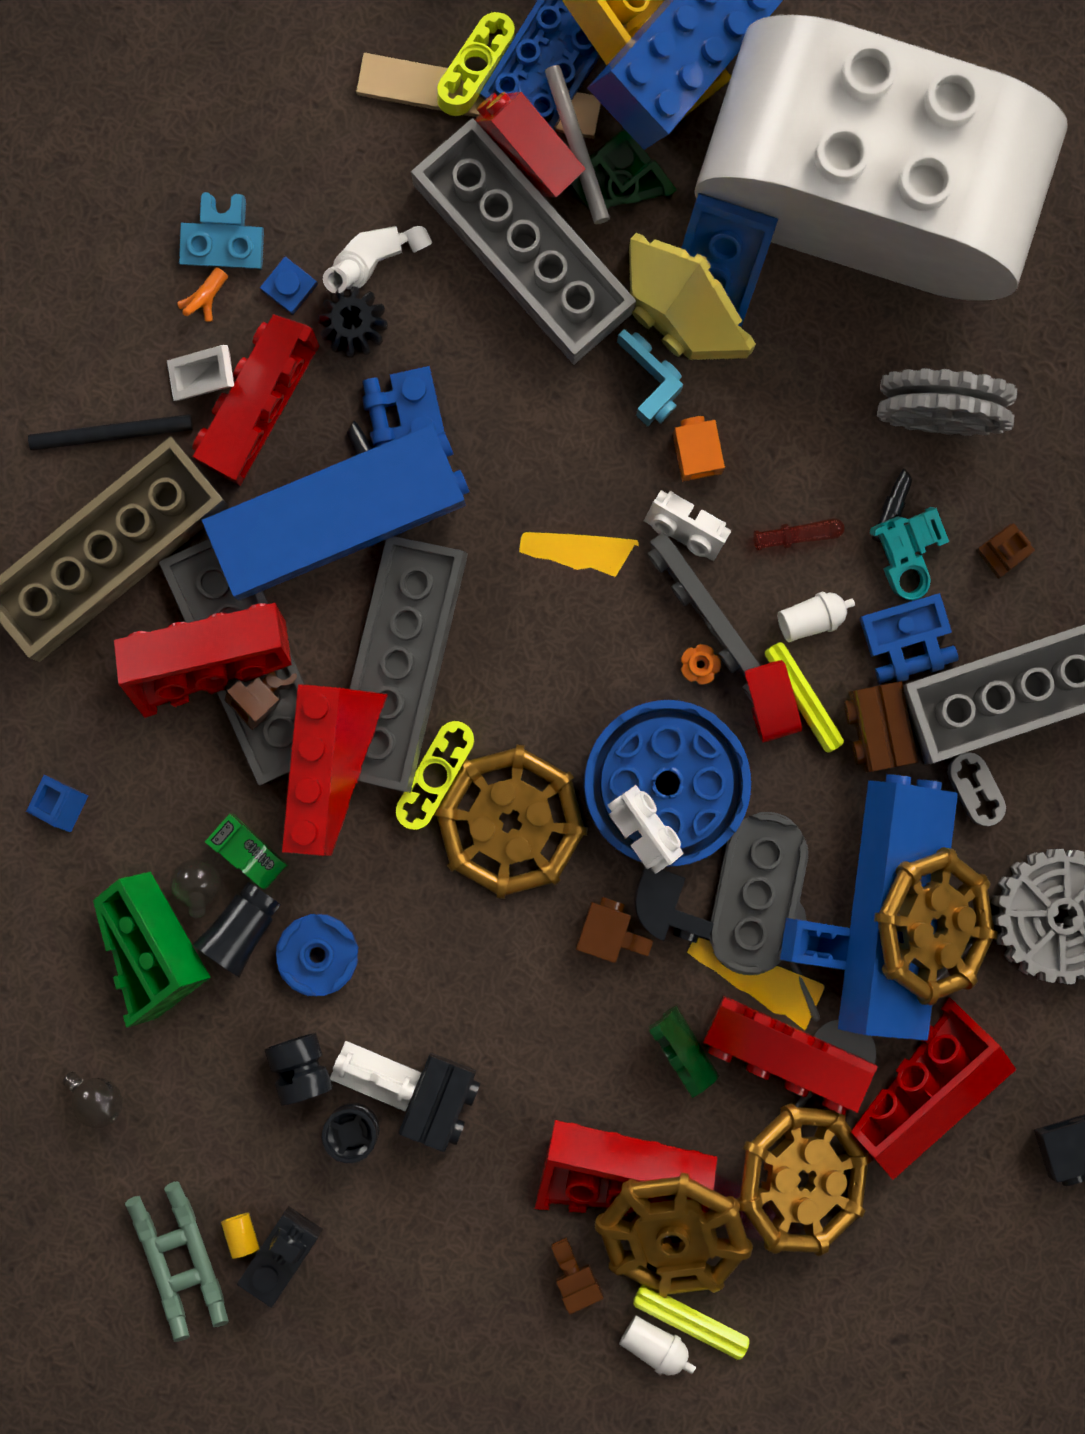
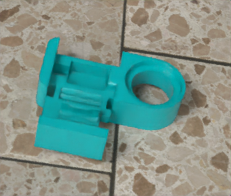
M934 507L926 508V512L910 519L897 516L870 529V535L879 536L890 565L883 569L892 591L896 595L908 600H916L924 596L931 582L922 555L915 554V552L923 554L926 552L925 547L936 542L937 546H941L949 542L937 508ZM908 569L916 570L920 576L918 587L911 592L903 591L899 582L902 573Z

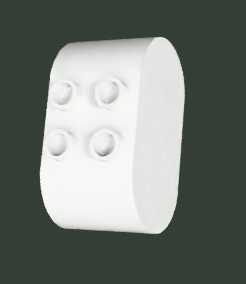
M801 15L770 16L753 22L745 32L695 187V196L697 199L698 194L701 193L778 218L771 240L772 243L935 295L964 300H995L1011 295L1018 287L1068 124L1062 110L1051 99L1033 87L1005 74L838 21Z

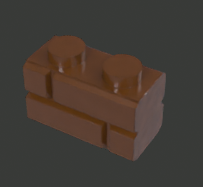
M902 681L849 691L850 700L844 701V710L848 724H855L858 740L852 741L856 765L863 764L865 772H873L917 763L918 760Z

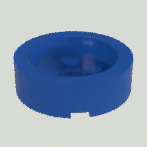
M659 700L647 702L627 710L612 721L601 733L586 763L584 795L590 817L604 839L625 856L642 862L631 847L632 843L642 837L637 830L625 838L609 816L612 811L607 806L637 785L640 791L646 792L654 801L657 809L655 813L664 826L671 827L679 837L680 848L684 854L667 867L681 866L710 856L722 847L737 831L749 805L751 772L741 742L715 714L692 703L676 700ZM665 771L674 773L679 779L678 790L669 796L661 794L655 785L657 776Z

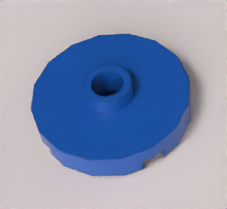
M310 914L294 920L282 932L276 946L278 970L282 979L293 990L307 996H325L340 990L352 978L358 965L359 947L353 932L341 920L327 914ZM314 947H320L325 951V959L320 963L314 962L311 959L310 953Z

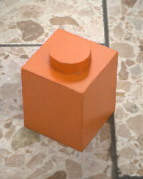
M704 416L681 420V426L674 429L673 439L682 482L722 474L725 466L716 421L705 422Z

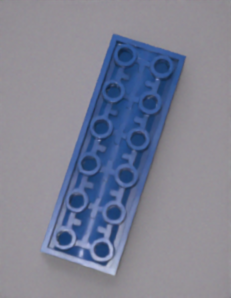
M537 0L480 92V97L486 99L493 93H496L498 96L503 92H522L555 131L560 117L545 70L548 67L560 65L572 101L597 63L600 55L562 0Z

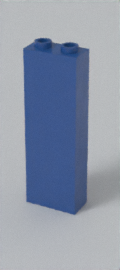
M433 424L203 519V525L233 597L240 601L465 507L463 495L470 491L461 470L453 472L447 457L454 454L445 432L437 434Z
M886 774L885 782L868 781L838 1030L869 1036L928 1041L932 1005L921 1004L917 1000L916 995L894 979L889 980L885 977L882 971L885 963L878 922L874 921L875 913L880 912L897 876L896 868L903 861L910 863L933 855L942 847L951 848L958 793L941 790L942 782L917 779V784L914 786L911 785V777ZM931 873L921 876L920 882L922 887L927 886L926 883L931 882ZM932 919L931 925L934 927L933 935L937 930V919ZM897 931L898 942L904 943L902 932ZM911 962L908 965L909 970L918 975L919 967Z

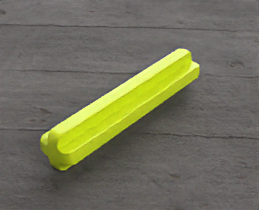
M779 642L765 651V656L769 663L778 660L784 661L797 707L824 751L829 753L842 746L844 739L786 646Z
M641 1285L633 1302L636 1308L737 1360H741L746 1354L749 1347V1338L669 1296L667 1298L659 1296L658 1292L644 1285Z

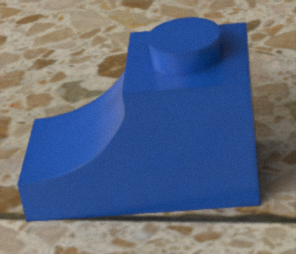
M786 918L780 960L845 970L850 928Z

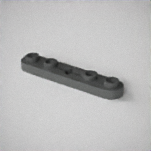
M662 532L649 541L652 548L647 553L649 559L660 573L665 570L668 571L675 581L671 589L683 606L689 603L693 606L723 650L718 655L731 673L738 670L746 681L744 672L758 667L760 664L668 536ZM746 683L742 688L753 703L748 684Z

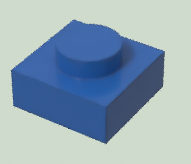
M285 256L260 286V289L293 316L318 283Z

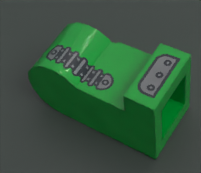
M229 814L205 841L214 851L221 854L234 867L239 868L264 890L271 885L287 866L286 862L235 814Z

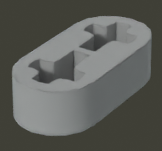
M967 752L955 756L948 765L947 773L968 817L972 822L980 826L997 824L1005 815L1006 804L985 761L975 753ZM962 760H965L967 764L975 763L978 770L973 773L977 787L973 788L968 778L960 779L957 772L962 769L960 763ZM978 791L981 792L986 801L994 800L996 807L991 810L993 817L990 819L986 815H978L976 809L981 806L976 795Z

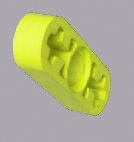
M499 12L485 15L440 79L437 87V103L446 114L460 116L467 113L480 96V92L514 39V23L507 15ZM497 29L502 30L503 35L498 34L494 38V40L491 43L490 49L487 46L489 42V32L494 34L497 31ZM471 57H480L486 61L487 66L481 71H472L465 66V61ZM462 79L465 82L463 84L462 96L457 95L454 99L449 98V93L454 94L458 90Z
M459 721L448 722L442 726L415 772L411 793L404 792L397 803L396 816L404 827L418 830L427 826L432 820L434 813L474 746L473 732L465 723ZM458 729L464 731L462 738L467 742V745L464 749L461 747L454 749L450 757L458 759V762L453 768L445 759L434 757L433 753L436 748H439L444 753L449 745L448 740L444 738L445 734L448 731L455 733ZM435 763L444 766L447 771L446 782L437 788L428 786L423 778L425 769ZM418 783L424 791L437 794L438 797L434 803L426 798L422 805V810L426 813L423 820L416 818L411 823L406 820L408 812L403 808L407 802L414 804L420 794L412 790Z

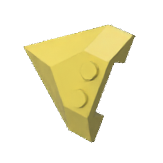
M635 233L630 239L629 266L630 294L636 300V306L632 314L638 322L647 329L654 326L664 335L662 339L663 344L678 357L683 353L689 360L747 358L753 352L756 343L751 335L739 326L742 319L721 283L714 279L709 272L711 266L706 257L698 254L695 257L689 256L686 250L655 239L650 244L643 235Z

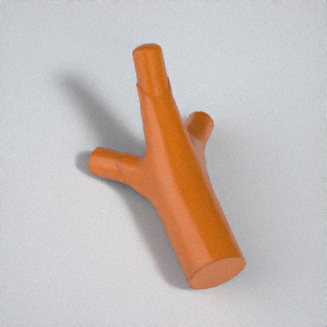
M215 267L203 285L194 294L178 301L177 305L180 309H183V315L189 316L200 307H203L205 321L211 322L213 320L211 309L213 299L227 280L228 275L220 268Z

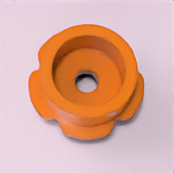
M699 644L694 649L688 648L681 657V662L683 663L681 672L683 676L690 682L696 681L699 685L712 682L715 673H718L721 668L719 656L714 654L712 647L705 644ZM698 661L704 662L703 668L697 667Z

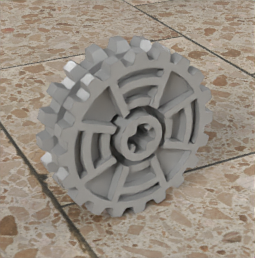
M907 369L902 372L893 371L889 375L882 376L880 391L889 398L879 403L877 417L881 418L880 420L883 422H890V425L903 426L908 430H922L923 432H937L947 435L961 434L963 436H972V434L990 435V433L1001 434L1003 431H1010L1014 426V415L1005 407L1014 404V401H1016L1017 388H1015L1014 384L1006 383V380L992 379L989 375H975L967 371L953 372L948 369H941L940 371L931 369L915 371Z
M1048 849L1046 855L1043 852L1027 855L1028 863L1016 862L1010 867L1013 873L1011 877H1001L998 885L1003 889L1002 893L992 897L991 904L998 907L997 914L992 915L993 925L999 928L997 939H995L996 944L1007 947V951L1003 956L1009 962H1020L1018 970L1022 973L1030 974L1031 976L1037 974L1038 980L1054 983L1057 979L1058 983L1075 984L1076 977L1085 980V852L1067 850L1065 853L1064 849ZM1058 908L1067 909L1068 916L1063 918L1064 924L1054 922L1053 917L1059 914Z

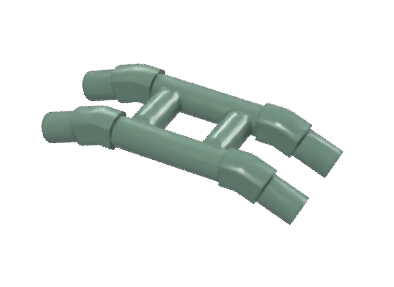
M176 1181L168 1184L164 1190L180 1229L157 1237L154 1223L149 1212L146 1211L140 1196L128 1199L125 1202V1206L131 1216L133 1226L148 1259L162 1299L161 1303L166 1319L169 1322L173 1341L179 1342L189 1338L190 1335L178 1291L201 1284L200 1287L213 1327L223 1326L229 1320L222 1290L204 1246L194 1211L180 1183ZM186 1244L195 1268L171 1276L163 1252Z

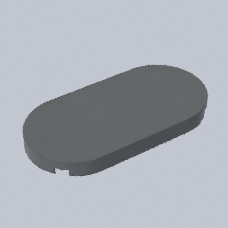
M760 812L743 819L737 831L731 836V841L730 839L727 841L710 921L714 925L709 941L716 958L726 968L743 975L765 973L782 961L780 960L786 918L796 919L808 862V845L801 830L791 819L774 812Z

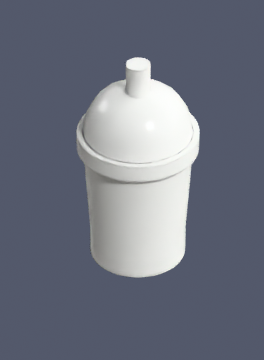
M817 593L813 598L779 611L777 617L780 629L788 642L825 631H835L845 621L847 609L855 606L853 598L843 601L835 593Z
M637 1315L633 1317L619 1342V1345L653 1367L654 1371L659 1375H676L682 1369L693 1374L696 1368L687 1362L689 1357L688 1349L679 1336H673Z

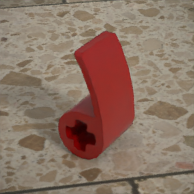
M778 660L746 670L744 674L754 705L752 715L761 742L765 743L801 732L802 724L784 661Z

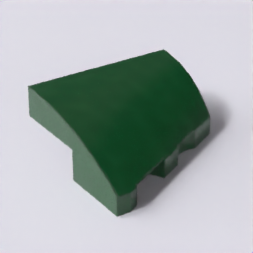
M625 129L621 130L590 156L606 208L640 202V200L672 195L677 191L657 162L651 160L645 150ZM578 176L568 187L590 211Z
M677 1005L664 1012L662 1019L649 1026L650 1033L655 1041H658L668 1061L692 1098L702 1093L718 1079L719 1074Z

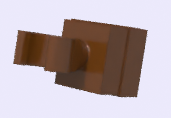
M1013 523L976 549V551L999 579L1030 556L1035 549L1031 546V542L1022 530H1019Z
M273 671L268 673L262 681L257 677L247 687L238 681L226 692L224 701L253 730L276 709L279 699L273 693L279 689L285 690L292 687L296 681L297 674L294 673L288 679L282 680Z
M567 1237L551 1244L556 1260L564 1273L563 1276L557 1278L556 1282L569 1315L604 1299L602 1289L597 1278L595 1279L589 1263L579 1268Z

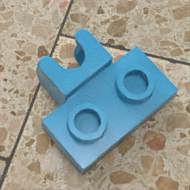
M207 192L202 193L200 222L202 223H181L179 264L262 269L264 228L245 226L246 199L244 195L234 194L231 197L229 210L225 213H218L215 197Z

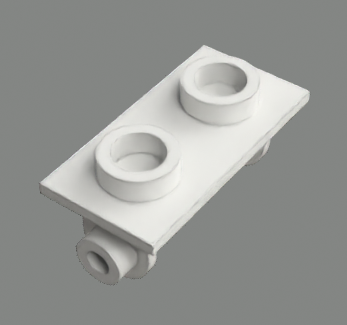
M661 490L653 501L644 522L650 524L657 533L661 534L663 532L667 536H671L683 543L693 554L707 557L714 561L732 530L725 527L726 522L719 520L704 510H701L696 520L688 517L694 507L692 503L674 494L672 491H669L667 494Z
M637 785L607 805L612 811L609 816L625 838L637 830L642 837L632 843L631 847L646 869L651 867L656 874L684 854L680 848L681 843L675 831L669 826H664L655 813L657 809L654 801L646 792L640 791Z
M345 1041L341 1053L334 1064L330 1080L406 1111L421 1072Z

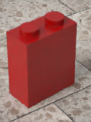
M503 92L498 96L496 93H493L478 106L477 111L480 115L475 121L543 197H557L586 169L522 92Z

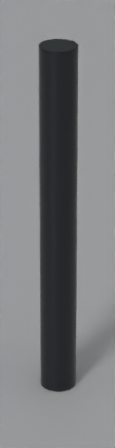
M191 414L29 434L28 443L30 450L34 451L193 430Z

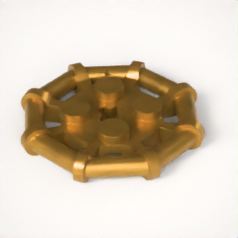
M518 744L516 748L473 760L466 758L444 799L433 815L437 816L449 860L447 867L451 872L456 870L497 894V898L505 899V896L550 883L554 885L561 881L559 878L581 838L583 835L587 836L588 827H584L572 783L574 776L571 772L565 773L525 750V745ZM512 766V779L488 785L481 775ZM523 767L551 784L541 792L520 780ZM473 781L481 789V792L469 812L457 809ZM557 792L566 823H554L547 799L557 794ZM512 810H516L520 813L518 821L522 823V827L519 831L511 829L509 834L501 830L504 823L499 820V817L502 813L509 815ZM455 820H468L474 845L464 851ZM552 831L565 834L548 862L540 852ZM480 851L501 863L498 876L471 861V859ZM534 858L540 868L539 870L509 877V865Z
M942 847L935 854L910 863L903 861L896 868L897 876L880 912L875 913L874 921L878 922L885 963L882 971L887 979H894L916 995L917 1000L921 1004L933 1005L939 998L961 989L970 990L977 984L976 975L992 940L997 939L998 931L994 930L988 895L990 882L986 875L978 874L960 860L955 850ZM931 873V882L926 883L927 886L922 887L920 882L921 876ZM951 874L963 882L957 890L949 884ZM971 900L973 901L974 910L968 905V902ZM932 919H937L938 926L933 935L934 927L931 925ZM897 931L902 932L904 943L898 942ZM970 937H975L963 962L961 956ZM911 962L919 967L918 975L909 970L908 965ZM947 968L951 976L937 981V970Z
M788 1104L781 1108V1114L751 1142L746 1141L743 1147L746 1155L741 1194L736 1200L740 1203L739 1210L744 1211L764 1240L765 1249L771 1253L777 1254L780 1251L813 1252L817 1256L824 1255L829 1252V1246L858 1217L863 1218L866 1211L863 1208L867 1168L868 1164L872 1162V1157L851 1133L852 1130L845 1121V1115L831 1109L799 1108L794 1104ZM801 1126H818L815 1136L801 1137ZM783 1134L786 1138L772 1152L767 1151ZM834 1135L847 1152L846 1154L837 1156L829 1144ZM764 1162V1170L768 1171L767 1182L762 1181V1186L758 1189L761 1163ZM851 1169L847 1198L841 1196L847 1187V1179L843 1172L844 1170ZM801 1171L808 1173L807 1185L798 1188L797 1185L801 1181L799 1173ZM766 1202L776 1214L772 1222L762 1209L763 1204ZM834 1206L841 1208L842 1210L822 1228L820 1220ZM791 1222L804 1224L806 1235L788 1234Z
M682 1172L678 1177L641 1182L630 1179L622 1184V1191L605 1213L599 1214L595 1221V1230L601 1234L610 1259L609 1269L615 1275L623 1274L658 1292L659 1296L667 1298L668 1294L710 1290L715 1293L722 1290L725 1280L742 1260L748 1259L751 1256L753 1244L747 1239L740 1218V1203L734 1197H725L690 1179L689 1174ZM675 1195V1200L650 1203L648 1198ZM699 1203L707 1206L711 1210L707 1213L702 1211V1206ZM632 1207L636 1212L635 1219L632 1222L621 1220L629 1208ZM725 1224L729 1239L718 1238L715 1228ZM669 1235L680 1237V1242L673 1243L671 1238L664 1237ZM621 1240H629L632 1250H624ZM715 1256L722 1257L716 1266H710L706 1262L710 1257L711 1260ZM647 1263L657 1267V1271L654 1272L648 1269Z

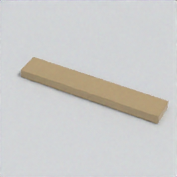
M364 53L356 93L359 96L442 111L437 103V87L448 68ZM462 79L458 90L454 94L449 93V98L454 99L457 95L462 96L463 84L465 83ZM577 92L572 100V104L583 137L594 139L601 103L594 95ZM479 96L472 108L463 115L478 117L480 113L477 111V108L485 99ZM560 120L555 128V132L565 134Z

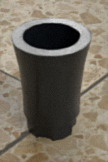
M248 882L241 891L240 896L238 894L234 896L216 921L192 945L240 978L250 955L272 923L273 919L271 916L274 915L281 904Z

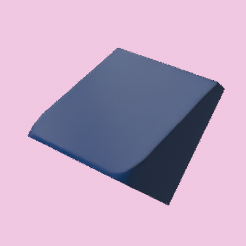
M43 775L26 812L54 827L71 832L88 795L47 775Z

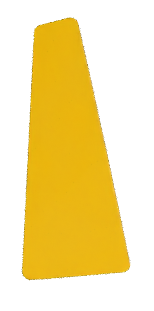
M525 532L521 536L519 552L535 558L549 559L576 570L593 568L616 577L634 545L639 547L638 540Z
M699 937L697 943H691L687 953L717 972L737 989L750 994L773 1013L786 1015L803 1030H806L812 1016L801 989L799 976L803 979L815 1006H817L824 991L823 984L779 966H775L773 969L759 975L739 974L726 968L716 958L709 940Z

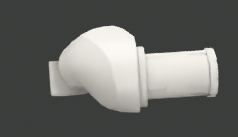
M396 226L359 233L336 257L333 267L328 268L324 272V286L332 293H336L337 290L339 293L345 289L351 290L353 286L361 288L370 279L379 261L402 253L401 244L408 241L413 253L431 245L432 240L427 230L422 226L412 227L399 234Z

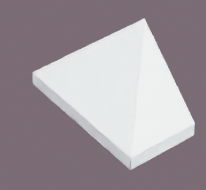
M220 345L167 360L173 401L184 400L234 386L228 345Z

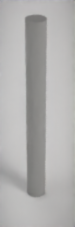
M560 65L548 67L545 70V74L569 148L586 168L579 175L594 224H602L607 222L610 217Z

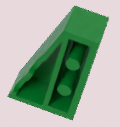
M151 872L120 878L93 900L106 951L112 950L118 973V976L113 977L116 990L122 988L128 1014L123 1015L126 1028L160 1017L211 978Z

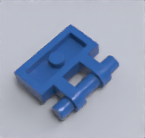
M430 366L391 374L393 391L381 392L378 378H369L362 381L365 392L362 401L364 410L369 411L373 432L370 433L373 446L378 447L433 424L437 434L444 432ZM397 405L401 426L389 428L385 407Z
M940 593L859 618L871 657L887 652L889 658L888 665L875 668L879 684L892 680L903 682L909 680V675L930 670L931 673L943 670L944 665L959 660L954 645L940 649L937 637L952 633ZM922 642L924 654L904 659L901 648Z

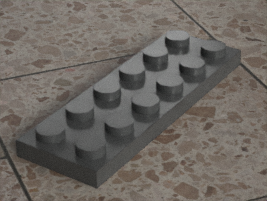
M395 536L385 541L350 689L388 694L384 708L381 710L375 727L376 731L372 743L368 747L358 781L411 793L468 553L465 551Z
M210 539L159 561L187 623L207 619L215 613H233L246 610L258 603L269 604L263 591L240 601L233 597ZM291 652L292 665L276 670L275 674L279 679L285 680L296 673V681L292 687L285 690L279 689L273 693L279 699L278 705L255 729L251 730L224 701L226 692L240 680L237 678L228 680L225 689L217 692L259 786L290 773L298 684L305 685ZM268 674L260 676V680L262 681ZM256 678L251 679V680L246 681V682H243V681H240V682H241L245 687H247V686H248L250 683H252Z

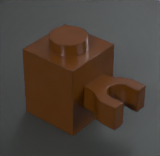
M602 897L600 904L591 901L575 948L578 951L616 963L621 947L649 956L653 940L628 932L627 928L631 915L623 912L625 904Z

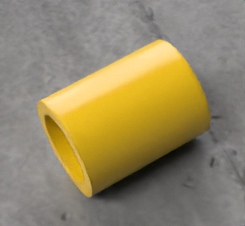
M243 1213L221 1222L232 1259L252 1254L260 1249L249 1213Z

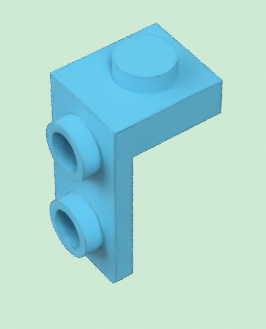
M623 329L618 334L617 343L661 384L638 407L636 416L647 427L655 419L662 423L677 406L673 400L682 391L683 383L679 381L682 375L668 361L664 360L660 363L650 353L652 350L651 345L640 334L635 332L631 335Z

